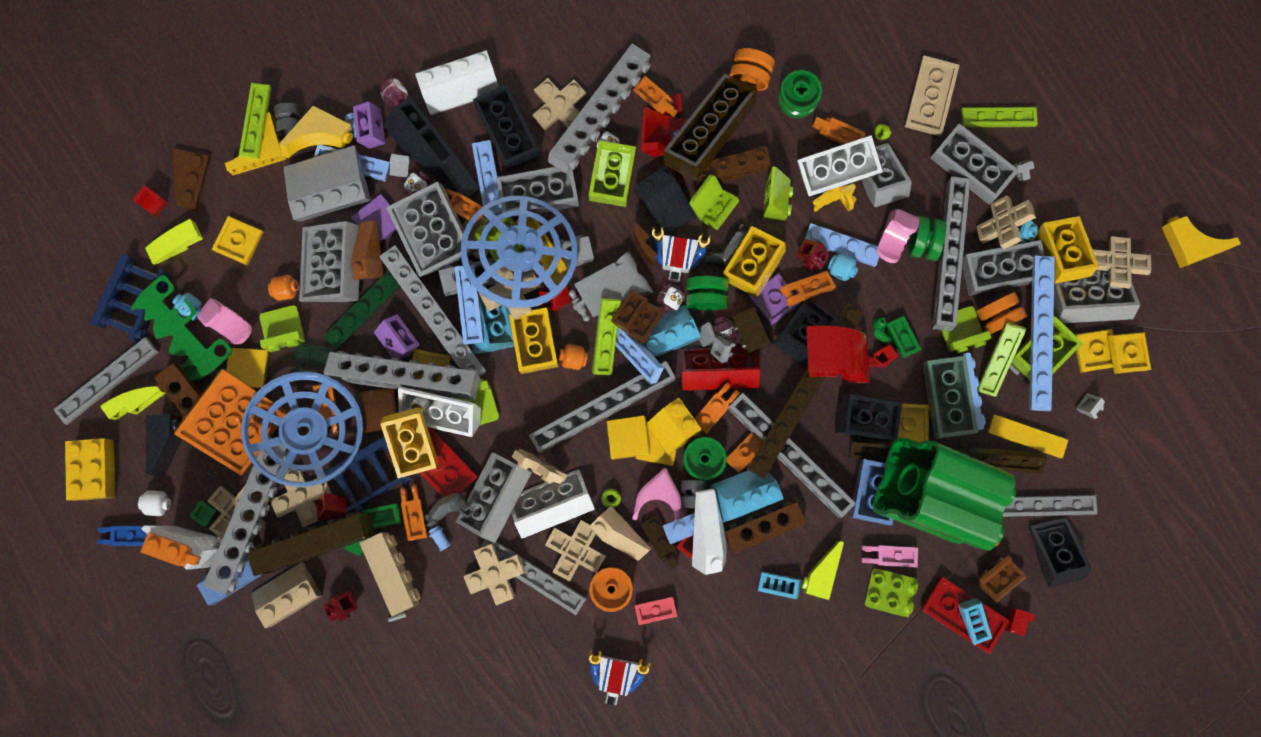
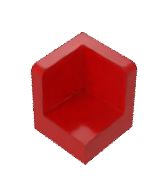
M145 185L133 198L134 202L155 217L168 203Z
M568 285L556 297L541 304L542 308L557 311L569 304ZM546 286L539 291V295L543 296L550 292V290Z
M324 493L316 503L317 520L329 521L335 518H344L347 514L344 510L347 508L346 497Z
M693 535L680 540L676 546L691 559L693 556Z
M1010 607L1007 618L1010 622L1006 626L1005 631L1024 636L1028 621L1034 622L1035 614Z

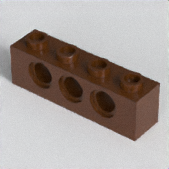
M767 147L712 160L698 180L695 181L697 189L702 186L703 181L710 174L714 175L719 183L769 171L771 161Z
M173 363L154 377L157 381L156 386L160 391L166 392L169 396L168 401L173 407H177L181 411L180 416L184 419L201 397L202 393L178 363ZM175 382H178L181 386L179 392L173 390ZM187 397L193 400V405L190 408L185 405Z
M791 500L780 504V509L774 511V508L763 511V516L756 518L753 515L744 519L746 522L744 524L738 525L736 522L727 526L728 530L725 531V535L732 553H738L805 525L806 521L798 502L792 503ZM780 513H784L787 517V521L784 524H780L777 521V516ZM763 520L769 524V529L765 532L759 528V524ZM744 528H748L751 531V536L748 539H744L741 536V531Z

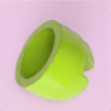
M879 124L875 129V137L877 139L885 140L891 135L890 127L887 125Z

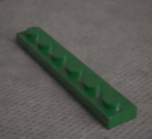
M404 256L409 265L416 272L413 263ZM389 270L323 336L337 350L401 287Z

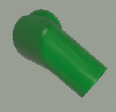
M879 317L873 322V334L887 346L892 341V338L885 333L886 320L883 317Z

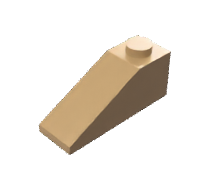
M612 506L589 526L602 541L638 561L651 550Z

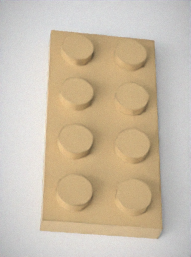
M928 56L922 57L904 127L936 136L943 134L960 65Z

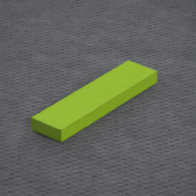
M251 83L239 151L240 157L260 159L272 89L270 85Z
M964 107L961 109V125L965 128L1036 127L1038 125L1037 107Z
M600 298L592 366L593 374L612 375L618 327L611 322V319L620 307V299Z
M1009 322L1005 323L977 387L978 392L994 397L997 396L1025 334V327Z

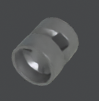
M280 103L274 107L275 118L277 119L276 133L286 136L300 121L298 120L300 118L299 106L294 103Z
M681 481V492L684 493V496L681 497V508H695L696 492L706 490V481Z

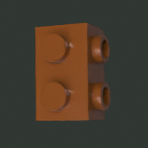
M1009 555L998 559L994 564V568L990 571L987 569L980 575V586L996 603L1026 578V575L1012 562V558Z

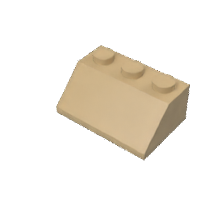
M304 562L252 592L255 612L264 628L274 626L322 596Z

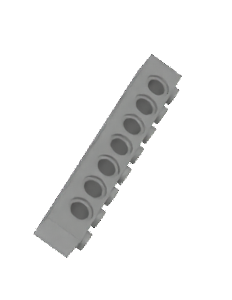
M631 44L550 151L548 157L550 164L566 174L571 169L574 170L577 167L578 159L581 155L584 156L588 152L589 144L597 140L600 135V129L608 125L611 119L609 117L612 113H617L621 106V101L626 100L631 93L630 89L638 85L641 74L649 70L651 66L649 63L650 54ZM582 135L585 138H578L577 136ZM572 149V150H574V152L570 153V152H567L566 150Z
M951 177L946 184L943 220L946 221L947 228L938 263L932 329L952 331L957 324L970 179Z
M583 235L575 236L577 243L576 266L592 263L594 256L589 237H584ZM559 240L561 249L568 250L572 248L571 240ZM490 256L486 257L490 266L496 262ZM561 257L567 268H569L571 259ZM481 260L478 262L469 261V265L475 266V271L478 269L486 271ZM453 265L442 267V270H439L445 296L458 294L455 267ZM490 277L482 285L488 287L496 284L492 277Z
M393 246L379 257L458 367L462 370L464 368L474 369L479 377L487 372L469 346L467 344L464 345L463 338L399 249Z
M337 351V353L330 352L324 370L326 376L340 382L391 389L404 387L436 395L471 400L476 399L481 379L476 371L471 368H464L462 370L451 365L440 367L434 363H427L425 365L413 360L402 362V360L397 358H391V360L380 356H373L371 358L359 353L349 355L343 351ZM405 371V374L399 377L400 374ZM424 374L422 378L417 379L419 375ZM442 376L441 380L436 382V379ZM457 379H461L459 383L454 384Z
M667 361L661 363L664 369L657 383L651 384L641 374L530 434L529 436L538 453L550 449L675 381V376Z
M742 393L728 408L761 442L764 441L774 423L747 396ZM788 438L777 458L838 518H842L856 503Z
M283 444L271 447L278 457L282 460L286 459L289 450ZM265 449L259 451L257 456L259 463L276 476L281 465L277 463L269 465L268 462L271 457ZM255 466L251 470L203 584L204 587L227 595H231V592H234L238 586V575L244 571L246 566V553L252 551L254 547L252 541L261 530L262 524L260 522L262 517L266 516L269 511V500L275 496L277 491V482L270 479L267 483H261V478L264 475ZM262 493V499L254 502V495ZM249 511H254V518L247 521L246 514ZM245 529L247 531L246 537L239 539L238 533ZM238 548V556L232 559L230 557L231 550ZM230 567V575L224 578L222 576L223 569Z

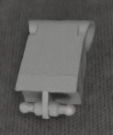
M628 251L617 262L574 284L582 300L576 295L575 290H570L569 296L573 299V309L577 310L582 315L583 320L587 322L590 320V316L586 312L587 308L593 317L599 315L600 298L620 299L622 304L631 290L642 296L653 293V290L646 278L637 272V263L631 252Z

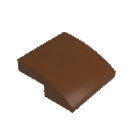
M635 223L633 225V236L636 246L643 259L652 268L657 263V254L648 246L649 235Z
M631 290L611 319V322L632 338L645 344L663 317L664 311L648 303V299Z
M384 388L356 393L357 404L362 415L363 433L381 431L380 423L382 417L399 413L395 389Z

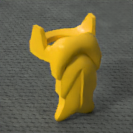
M854 183L825 191L813 201V205H815L814 212L839 199L848 211L853 210L854 203L857 200L855 196H852L856 188Z

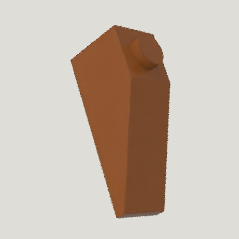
M377 220L361 222L351 259L353 280L384 277L382 260L379 257L381 252Z

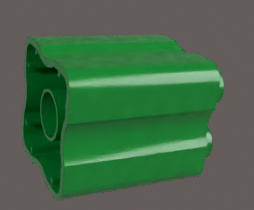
M897 438L890 447L885 473L877 488L872 507L873 511L879 515L956 544L964 543L989 551L1001 541L1004 535L1002 517L1006 506L1013 502L1016 495L1015 477L1009 472L935 441L925 440L919 443L909 438Z

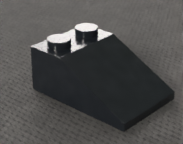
M664 166L634 186V193L660 230L663 227V235H671L697 217L667 166Z
M813 299L804 300L773 344L804 366L808 362L807 327L833 326L837 317Z
M853 394L839 395L835 433L895 441L899 433L902 403Z
M171 414L146 415V475H166L183 440L174 434V431L183 421L182 417Z
M1067 517L1029 527L1040 569L1049 588L1087 578L1092 567Z

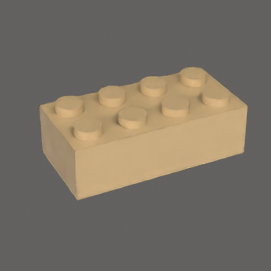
M389 532L379 533L360 542L391 617L419 605L420 593L417 588L414 589L412 586V575L409 570H405L403 565L405 559L402 553H398L395 547L397 541L394 535H390Z

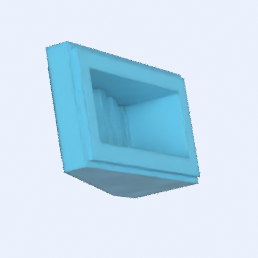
M762 571L758 591L798 599L802 579ZM767 577L771 578L769 589L765 588ZM775 579H778L777 590H773ZM783 580L786 581L784 592L781 591ZM791 582L794 583L793 593H789Z
M973 598L958 604L972 644L976 645L992 639L982 602ZM978 615V617L970 619V617ZM981 622V625L973 627V625ZM984 630V633L975 635L976 632Z

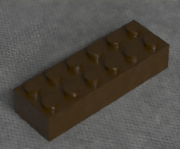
M724 74L664 149V165L697 181L756 104L757 89Z
M363 511L346 514L345 518H335L326 521L327 524L309 527L306 531L292 533L289 535L290 537L272 540L269 544L253 547L252 552L246 553L253 576L269 574L377 535L371 514H363Z

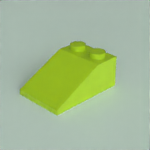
M598 141L589 190V201L622 207L627 206L636 151L635 146Z
M772 167L766 181L763 219L785 221L787 216L791 215L792 205L789 204V197L792 198L793 186H790L791 180L777 167Z

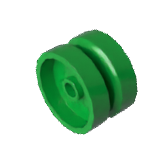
M805 70L793 71L788 74L782 82L778 95V103L781 110L789 117L797 119L805 118L812 114L821 98V82L817 76Z
M918 215L917 217L920 219L919 226L916 232L910 235L908 255L920 258L924 253L926 260L937 261L945 241L946 221L935 218L930 224L928 217Z
M715 276L688 278L687 291L691 292V294L686 297V307L694 310L708 311L727 309L728 297L723 293L728 291L729 280Z
M702 437L695 439L687 446L683 453L684 469L690 477L696 480H712L720 475L726 466L727 456L725 449L713 438ZM705 455L708 457V462L706 463L701 461V457Z

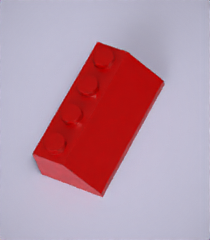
M731 347L730 351L733 355L728 357L727 362L721 363L711 354L712 348L680 349L682 390L722 389L727 382L730 384L729 389L759 388L760 365L757 351L750 353L748 350H744L743 347Z

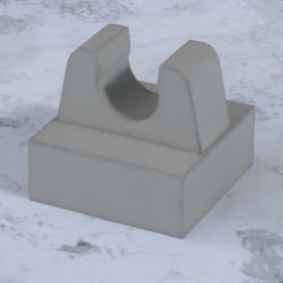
M1022 161L1013 164L1019 170L1016 174L1018 181L1030 179L1029 170L1035 168L1033 161Z
M715 336L711 354L721 363L727 362L728 357L733 355L730 350L731 347H735V343L729 339H724L722 336Z
M1087 393L1076 409L1080 413L1097 419L1098 416L1096 414L1099 410L1103 411L1105 401L1101 397Z

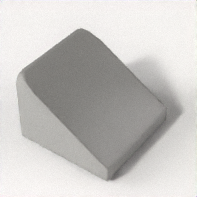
M391 154L389 175L408 178L412 161L410 157Z
M708 322L698 328L702 347L713 344L715 338L713 328Z

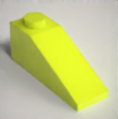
M837 541L808 573V577H804L802 583L804 593L829 600L844 542Z

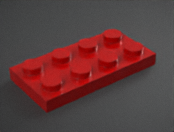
M427 427L438 462L436 468L420 472V474L442 497L453 493L462 494L479 477L432 428Z
M940 577L920 610L972 643L958 604L971 600L974 597L944 577ZM982 603L992 639L978 643L975 646L990 654L1010 621ZM978 615L972 616L970 619L976 618ZM981 622L973 625V627L981 625ZM984 630L976 632L975 635L984 633Z

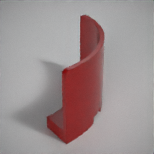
M645 107L641 151L653 157H658V155L664 156V149L672 141L671 134L676 130L680 131L688 119L667 116Z
M837 326L807 327L808 370L810 377H837L836 374H840L842 379L848 380L851 384L870 383L868 338L866 334L855 329Z

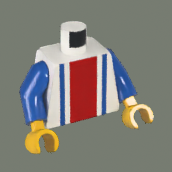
M661 227V232L657 234L655 233V228H652L654 236L653 251L657 254V262L662 265L664 270H670V281L679 282L681 272L689 273L690 269H695L703 260L707 249L706 245L709 244L711 236L709 235L707 241H703L702 233L699 240H691L663 235V227Z
M592 650L589 653L590 672L594 683L600 686V691L607 692L605 703L609 705H617L619 695L627 696L628 692H634L643 682L651 665L649 662L648 666H643L641 664L642 659L639 660V663L602 656L601 651H599L597 656L592 655Z

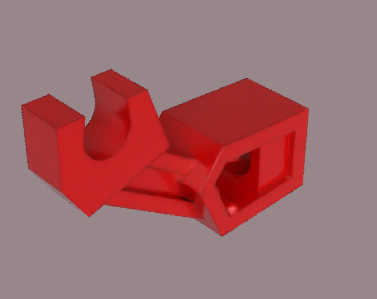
M888 345L874 353L873 358H869V367H880L883 369L894 361L898 355L892 346ZM883 354L887 361L881 363L879 360H876V357Z

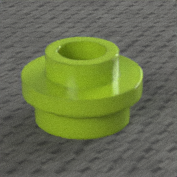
M607 489L602 494V503L607 508L610 506L615 508L619 505L621 496L617 490ZM609 495H613L615 497L614 502H609L607 500Z

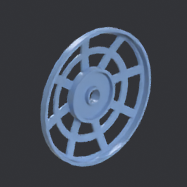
M509 196L488 203L473 215L463 233L461 260L467 278L484 297L502 306L529 308L550 301L567 286L576 267L577 243L570 224L557 209L536 198ZM520 201L519 210L507 211L498 216L489 210L491 207L503 202ZM528 202H533L552 211L556 217L547 221L542 216L527 211ZM483 214L490 222L483 229L479 241H468L472 226ZM510 216H519L518 225L509 228L501 221ZM526 217L536 219L543 225L537 230H533L526 226ZM561 222L566 227L570 236L572 251L561 249L559 237L554 229ZM495 226L501 232L498 240L486 241L489 231ZM549 231L555 248L543 246L541 236ZM521 244L525 247V251L518 253L514 247ZM467 249H479L480 260L486 271L478 278L475 277L469 265ZM485 249H496L499 260L491 266L487 261ZM543 254L554 256L552 264L547 271L539 264ZM560 257L571 259L567 274L556 286L550 276L556 269ZM503 266L514 271L513 281L503 278L496 272ZM534 269L539 276L536 279L521 282L522 272ZM492 277L497 282L512 287V299L498 296L486 289L482 284ZM544 282L550 292L538 298L519 300L520 288H529Z
M290 373L271 380L253 396L243 415L241 426L242 441L252 464L267 478L287 486H314L335 478L353 461L362 442V415L355 398L336 380L318 373ZM312 380L322 384L318 394L306 391L293 393L289 382ZM282 385L285 393L284 397L276 401L268 411L257 407L259 401L268 392ZM329 386L340 392L352 408L341 413L339 408L330 399L325 397ZM298 398L315 399L311 408H299L296 402ZM288 402L291 411L283 419L273 415L279 407ZM321 404H326L334 412L335 416L325 420L318 412ZM253 413L263 418L261 427L262 442L250 445L248 429ZM355 415L357 436L355 445L351 446L343 443L345 438L344 420ZM269 422L279 426V437L268 440L267 430ZM339 423L338 441L327 437V427ZM305 426L309 428V433L305 436L299 435L298 430L300 427ZM283 444L289 450L286 459L282 460L278 457L271 447ZM323 444L334 448L327 457L319 461L316 451ZM265 449L271 459L281 465L276 476L259 463L253 452ZM339 450L350 453L347 460L337 470L325 476L322 466L330 462L338 454ZM297 454H308L312 464L295 465L292 463ZM289 469L295 471L314 469L318 479L297 482L286 480L284 477Z

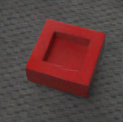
M681 94L669 95L673 100L671 105L678 111L676 115L683 114ZM667 111L664 112L665 115L671 116Z

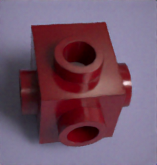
M804 239L796 253V256L803 261V265L811 270L813 268L822 270L830 255L823 243Z
M350 591L343 594L337 592L329 596V601L323 604L325 614L331 622L339 619V622H342L351 617L349 613L358 609Z

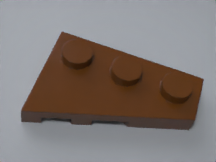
M172 148L176 205L180 208L197 211L211 157Z

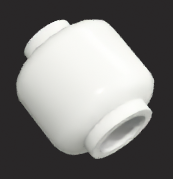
M147 490L140 496L138 501V507L142 510V513L150 516H162L166 510L170 509L171 500L164 491Z

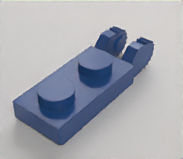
M144 526L97 527V532H111L110 540L99 539L96 544L143 546L147 533L142 530Z

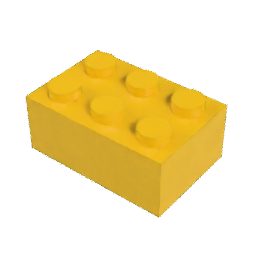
M1080 216L1046 222L1041 225L1037 232V237L1042 242L1045 256L1055 257L1054 284L1087 278L1094 274L1099 265Z
M751 226L724 270L723 277L729 280V284L758 298L786 252L785 242Z
M548 309L532 310V312L516 320L510 314L509 318L519 372L524 374L559 367Z
M421 407L382 417L380 424L398 478L437 467L438 460Z
M103 438L65 441L66 500L79 501L115 498L114 440Z

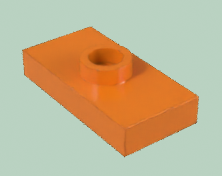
M751 432L727 457L726 462L739 474L753 459L762 442Z

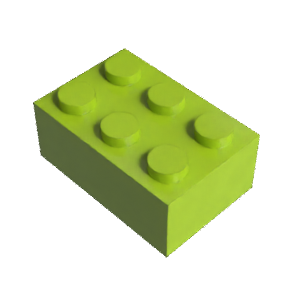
M1055 316L1053 317L1052 374L1083 344ZM1031 336L1016 351L1011 362L1029 380Z

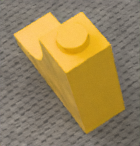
M312 106L279 143L282 156L289 159L297 151L313 145H330L343 149L346 144L352 141V128L350 124Z
M270 112L267 113L260 159L238 156L225 163L226 169L230 174L236 175L286 160V157L282 156L279 145L281 138L276 133V120Z
M1179 216L1167 220L1168 224L1162 227L1180 268L1241 244L1238 237L1222 240L1204 235L1192 225L1187 216L1179 218Z

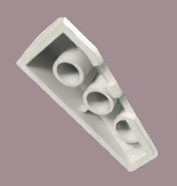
M714 489L697 491L695 500L692 567L707 575L722 571L727 556V539Z

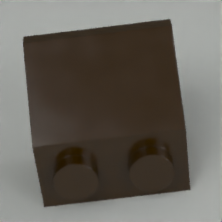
M752 307L733 316L734 322H732L736 333L740 332L742 336L740 342L744 350L752 353L773 345L771 336L758 309Z

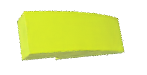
M189 219L158 237L145 249L152 264L156 265L188 250V246L203 238L196 223Z
M157 386L135 389L112 398L100 407L109 419L118 420L127 412L137 415L166 394V392L160 391Z

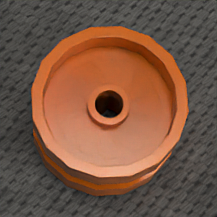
M738 49L735 52L734 65L730 69L729 76L756 88L757 91L766 90L770 83V74L773 72L775 65L773 57L756 49Z
M1015 292L976 311L980 320L994 318V320L984 326L986 331L990 332V335L999 330L1002 331L1006 322L1017 324V321L1028 316L1023 307L1010 310L1011 307L1017 305L1020 301Z
M607 567L601 569L590 582L589 592L591 600L603 611L614 612L621 610L628 605L632 598L633 585L631 578L620 568ZM614 586V593L608 592L607 588Z

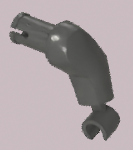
M741 224L739 227L740 232L737 231L723 252H706L705 263L722 264L724 267H727L750 227L744 232L742 231L744 224Z
M453 493L439 499L429 511L430 514L425 515V520L428 521L427 526L435 528L439 520L449 512L458 510L463 516L468 518L474 513V507L465 501L464 495Z

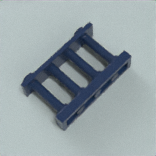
M121 254L90 324L103 329L107 325L130 333L128 339L138 343L145 336V329L149 320H144L145 309L137 308L131 310L132 305L119 300L123 290L138 296L144 291V289L127 283L128 277L131 273H135L155 281L159 276L164 275L170 281V274L162 269L159 270L158 274L135 266V259ZM165 281L158 282L156 285L157 291L162 293L168 284ZM117 307L137 315L138 318L134 326L111 318L114 308Z
M385 437L357 452L349 466L333 478L335 481L337 480L351 505L344 509L346 513H357L364 509L363 505L402 482L407 484L415 479L414 475L416 474H412L391 481L377 457L379 456L378 452L383 449L389 452ZM347 459L324 472L325 476L337 470ZM366 459L368 461L371 460L385 485L374 491L361 468V462ZM349 469L351 471L354 470L368 495L357 501L344 478V472Z

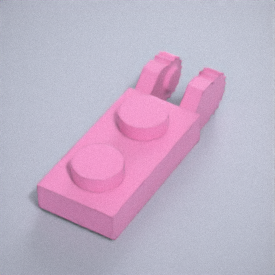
M878 545V547L862 546V550L866 552L878 551L877 559L865 557L862 558V563L918 568V548Z

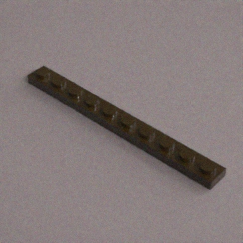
M847 303L833 326L855 329L864 312ZM808 368L806 369L747 467L749 471L762 479L766 477L825 377H810Z
M852 438L849 457L887 460L890 447L894 441ZM945 445L1007 471L1043 473L1047 461L1045 453Z

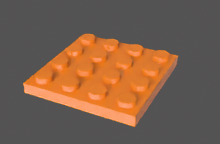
M222 368L174 431V434L242 476L251 464L242 441V420L247 405L257 391ZM264 396L257 404V407L268 411L274 402ZM279 407L273 415L283 419L288 412ZM253 413L248 429L250 445L262 442L261 427L263 418ZM269 422L267 430L269 438L278 427V425ZM259 451L253 452L255 457L257 456Z

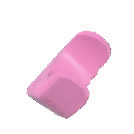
M900 209L890 211L877 249L879 257L890 263L898 262L910 235L918 229L920 219Z
M212 298L206 302L197 315L205 327L213 328L233 344L245 342L252 331V326L240 315Z
M666 468L662 469L639 491L636 498L633 520H637L641 507L650 500L664 501L671 507L674 521L680 518L681 496Z

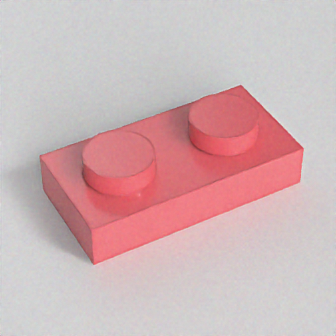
M673 597L635 605L639 625L677 617Z

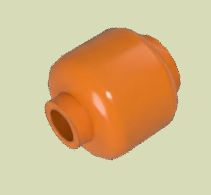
M290 275L273 277L268 284L270 296L274 297L277 301L293 299L299 290L298 282Z
M566 344L564 349H560L558 360H561L564 368L580 370L582 366L585 367L588 352H585L583 346Z

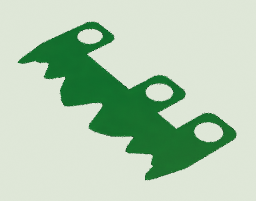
M161 275L140 293L131 310L137 308L145 309L144 320L154 319L153 330L156 339L169 335L173 336L169 353L176 356H188L186 366H197L195 380H198L214 371L232 354V349L223 339L215 341L207 350L184 326L196 315V309L185 300L191 310L188 317H181L178 313L179 309L175 307L170 310L162 301L174 290V285L166 276ZM165 281L168 284V291L159 293L156 289L157 283ZM221 344L226 347V354L223 357L215 355L214 349L217 345Z

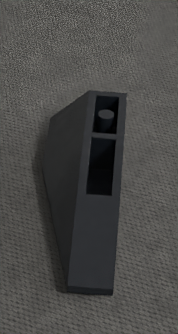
M410 96L393 109L383 125L406 155L455 193L458 192L470 198L480 190V187Z

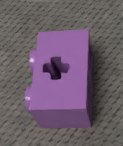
M371 102L354 106L357 142L369 149L385 144L382 110Z
M398 314L383 320L374 331L392 358L403 360L409 357L419 346V343Z

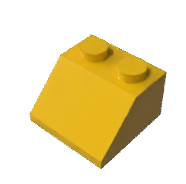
M680 398L664 407L646 423L667 455H670L694 439L701 432V427Z

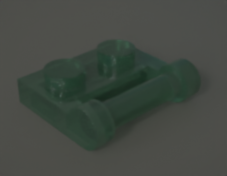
M299 343L290 373L311 372L325 375L322 372L300 369L301 364L325 368L329 353H337V351Z

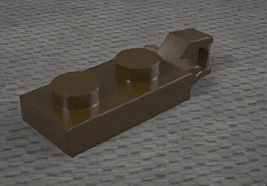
M658 515L640 524L662 563L667 560L671 569L678 566L674 558L678 553L674 544L669 543Z

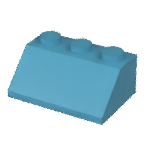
M478 292L483 343L472 344L473 353H489L514 347L509 309L507 306L501 305L488 312L479 295L480 292Z
M683 305L678 310L673 309L664 313L646 343L642 345L654 358H657L698 341L701 336L686 306Z
M748 470L710 485L711 489L715 490L724 522L784 499L777 481L769 473L762 479Z

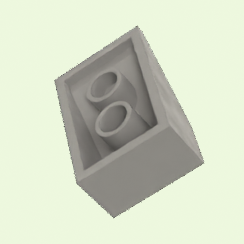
M889 143L876 146V152L883 172L862 179L866 194L874 207H878L910 197L912 181Z

